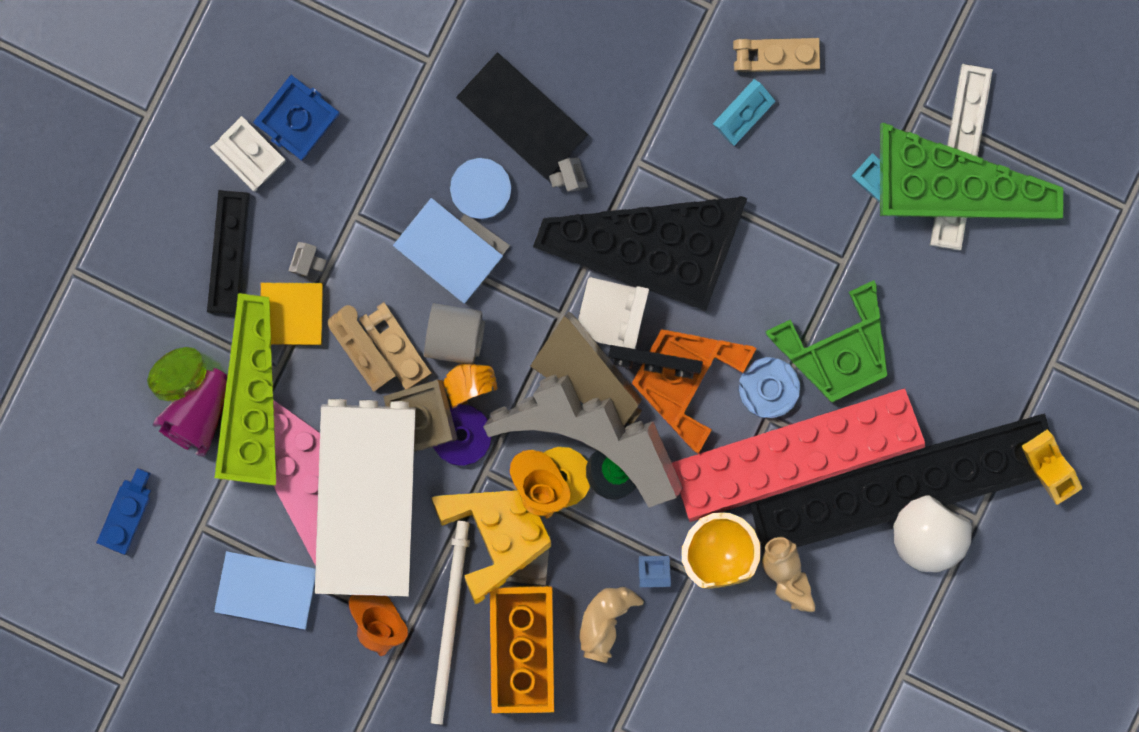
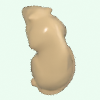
M784 537L770 540L765 546L766 551L763 555L762 567L765 573L773 581H776V595L783 601L792 605L791 609L814 612L815 603L811 595V587L806 573L801 572V562L796 545Z
M620 587L616 589L606 588L593 598L584 612L580 629L581 650L585 651L583 657L604 663L608 662V658H612L610 650L616 640L615 625L617 620L615 618L627 613L631 606L643 605L644 601L631 589Z

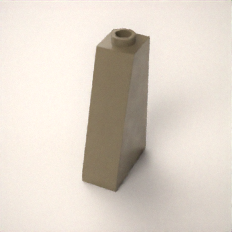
M568 312L553 331L530 367L546 378L552 375H556L557 378L568 375L579 401L583 404L595 398H599L600 401L611 398L623 427L626 423L633 424L642 412L638 408L642 398L616 366L613 365L612 361L577 318Z

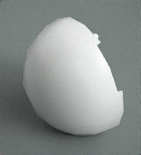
M930 495L911 501L899 512L893 526L894 544L899 556L907 564L921 572H941L954 567L965 557L971 544L972 526L970 520L960 514L953 513Z

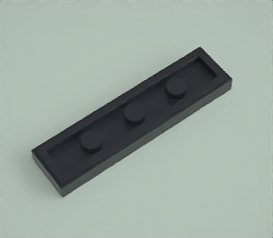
M218 190L207 304L208 313L236 315L238 293H241L250 193Z

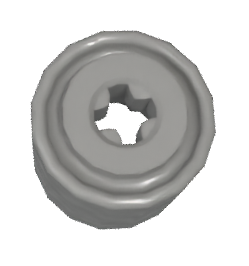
M433 303L428 322L424 357L462 364H474L476 357L480 356L485 321L482 320V311Z

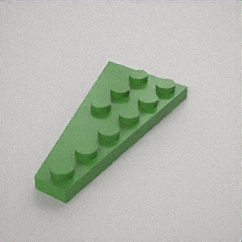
M880 124V216L1063 219V187L1030 175L1026 176L1000 164L990 163L983 160V158L942 143L932 142L919 137L917 134L896 129L892 125Z

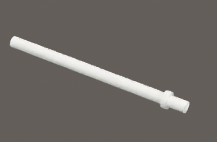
M457 520L455 538H452L451 545H454L430 722L433 724H443L466 547H470V540H467L470 522Z

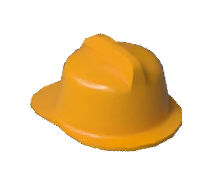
M526 450L513 458L510 463L509 473L520 494L523 506L530 513L544 516L547 519L554 512H558L567 506L570 501L571 491L556 464L548 455L541 451Z

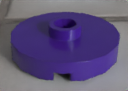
M461 404L455 408L451 406L450 411L455 431L464 429L467 432V438L463 441L455 440L434 446L433 449L441 459L450 464L465 466L475 463L485 456L491 445L492 436L488 437L483 427L488 420L481 411L472 406Z

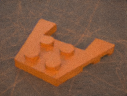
M661 329L649 352L703 361L701 374H694L693 379L674 376L675 370L663 368L662 374L644 371L645 365L642 364L631 384L695 453L699 454L712 429L684 414L714 358L743 373L757 348Z

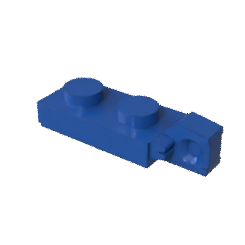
M137 468L131 482L124 480L96 542L97 544L123 555L127 554L150 500L149 494L151 490L145 488L151 474L150 472Z

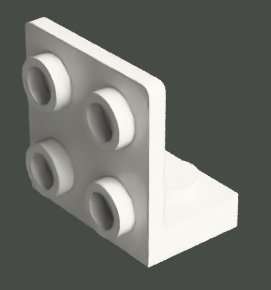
M590 277L587 281L578 321L595 342L635 349L649 289L639 286L634 288Z

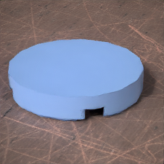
M476 158L466 161L457 168L451 179L450 192L453 203L461 213L470 218L484 220L495 217L504 210L510 199L511 184L508 174L501 165L491 159Z
M765 357L755 360L746 367L739 379L738 392L742 403L749 412L761 418L772 419L785 415L794 407L799 397L800 382L797 373L790 364L778 358Z

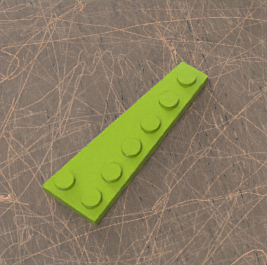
M238 293L214 476L217 479L276 486L269 297Z

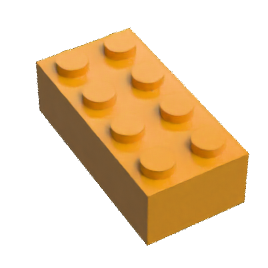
M500 586L498 589L495 587L490 591L492 713L554 712L552 586Z

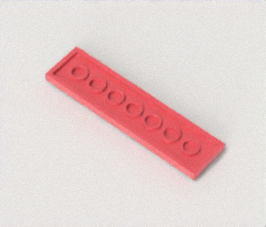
M904 388L672 462V465L683 487L680 495L689 522H693L712 513H721L925 448V441Z

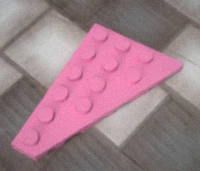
M273 400L276 486L274 488L316 566L320 432Z

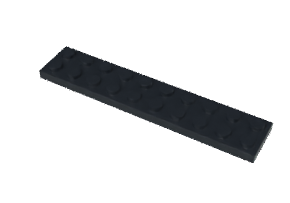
M1045 413L929 445L925 448L749 503L763 555L766 551V544L777 537H784L794 543L796 547L896 520L899 512L911 501L926 495H930L943 506L1038 480L1039 478L1030 466L1021 446L1047 429L1050 432Z

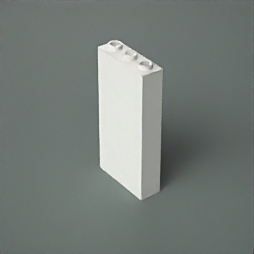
M328 399V404L321 405L315 594L409 596L415 407H409V402L391 401L390 407L378 406V401L359 400V406L347 405V400Z

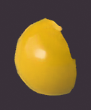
M712 513L699 519L689 530L682 545V563L687 575L699 587L706 589L726 587L748 581L754 576L760 562V542L755 530L743 518L731 513Z

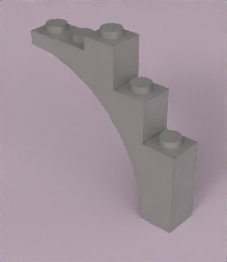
M552 375L539 382L540 386L532 397L518 402V407L508 410L507 407H502L491 412V417L483 426L488 437L510 431L537 430L558 433L582 441L602 452L618 465L637 486L648 507L677 498L683 488L653 421L644 425L642 421L635 422L624 430L611 398L603 401L595 398L581 406L568 375L561 378Z

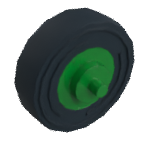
M596 450L590 456L586 465V478L596 494L606 499L617 500L628 496L637 488L626 473L602 452Z

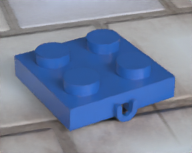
M290 75L253 123L272 137L271 141L279 148L283 146L303 161L340 115V112L321 98L322 94L313 87L309 89L293 75Z

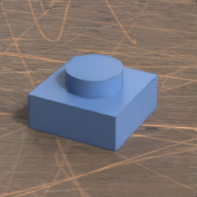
M639 556V587H671L669 556Z

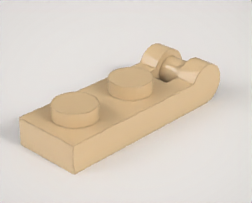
M819 38L733 40V50L737 52L734 72L811 71L820 69ZM749 51H757L758 61H749Z
M385 302L377 306L378 310L369 316L367 314L359 318V321L383 357L389 362L391 369L403 387L409 389L432 373ZM385 320L389 328L379 333L375 326Z
M346 305L329 318L328 327L374 392L396 375L391 370L389 362L382 357L373 344L370 335L364 331L357 321L358 314L356 309Z

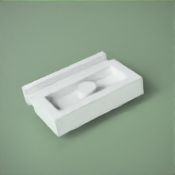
M242 116L210 147L254 192L286 162Z

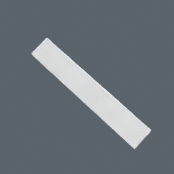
M966 64L961 65L947 146L978 157L993 69ZM934 217L930 246L960 251L967 218Z

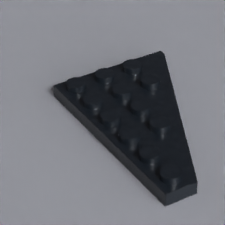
M739 196L735 198L543 218L533 248L629 284L648 288L651 292L706 311L748 198Z

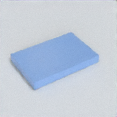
M432 198L393 244L398 251L464 304L503 258V255Z
M226 551L214 612L305 630L315 586L316 568Z

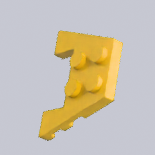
M518 490L431 497L432 504L442 526L472 515L491 557L493 565L464 575L465 582L475 604L480 603L485 599V595L495 587L498 589L506 582L509 576L518 569L522 570L551 547V540L540 516L530 513L523 506Z

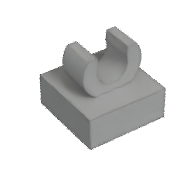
M568 158L558 162L561 172L549 175L552 187L566 186L567 191H579L588 188L579 158Z
M298 242L288 271L303 276L308 275L309 269L323 272L327 260L314 256L316 246Z

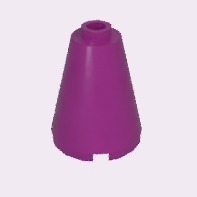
M213 368L212 371L204 370L156 417L153 426H162L159 430L162 435L186 450L190 446L197 448L198 450L195 454L205 457L210 449L223 412L228 375L217 368Z

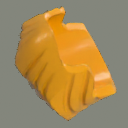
M457 365L446 375L447 377H445L443 382L447 390L446 393L451 400L452 408L457 407L459 404L464 405L468 403V400L491 392L492 386L494 391L498 389L493 367L486 365Z

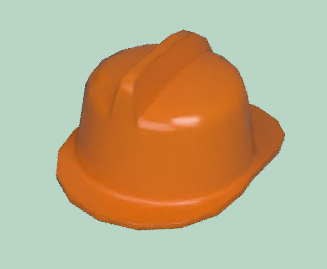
M351 595L349 598V608L358 625L357 637L365 648L377 652L379 656H384L393 646H397L406 640L408 628L388 596Z

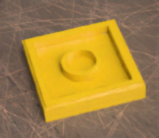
M261 283L260 296L269 297L271 345H322L323 283Z

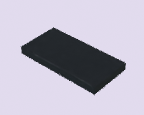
M498 52L456 97L457 100L545 180H548L549 175H552L559 168L558 162L567 159L588 136L581 127Z

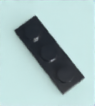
M610 345L608 356L609 359H614L613 365L632 368V363L645 365L644 371L662 374L663 368L675 370L674 376L693 379L694 374H701L703 361Z

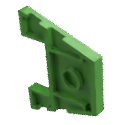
M874 280L848 292L861 322L822 341L804 348L791 319L765 331L766 336L830 403L887 376L880 326V312L877 302V288Z

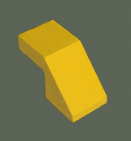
M1048 429L1021 446L1030 466L1056 505L1083 489L1075 470L1062 456L1054 436Z

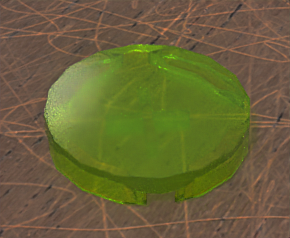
M190 347L177 348L166 353L156 361L149 372L147 379L149 389L159 400L173 401L185 397V392L189 389L194 391L205 378L207 364L204 357L195 348Z

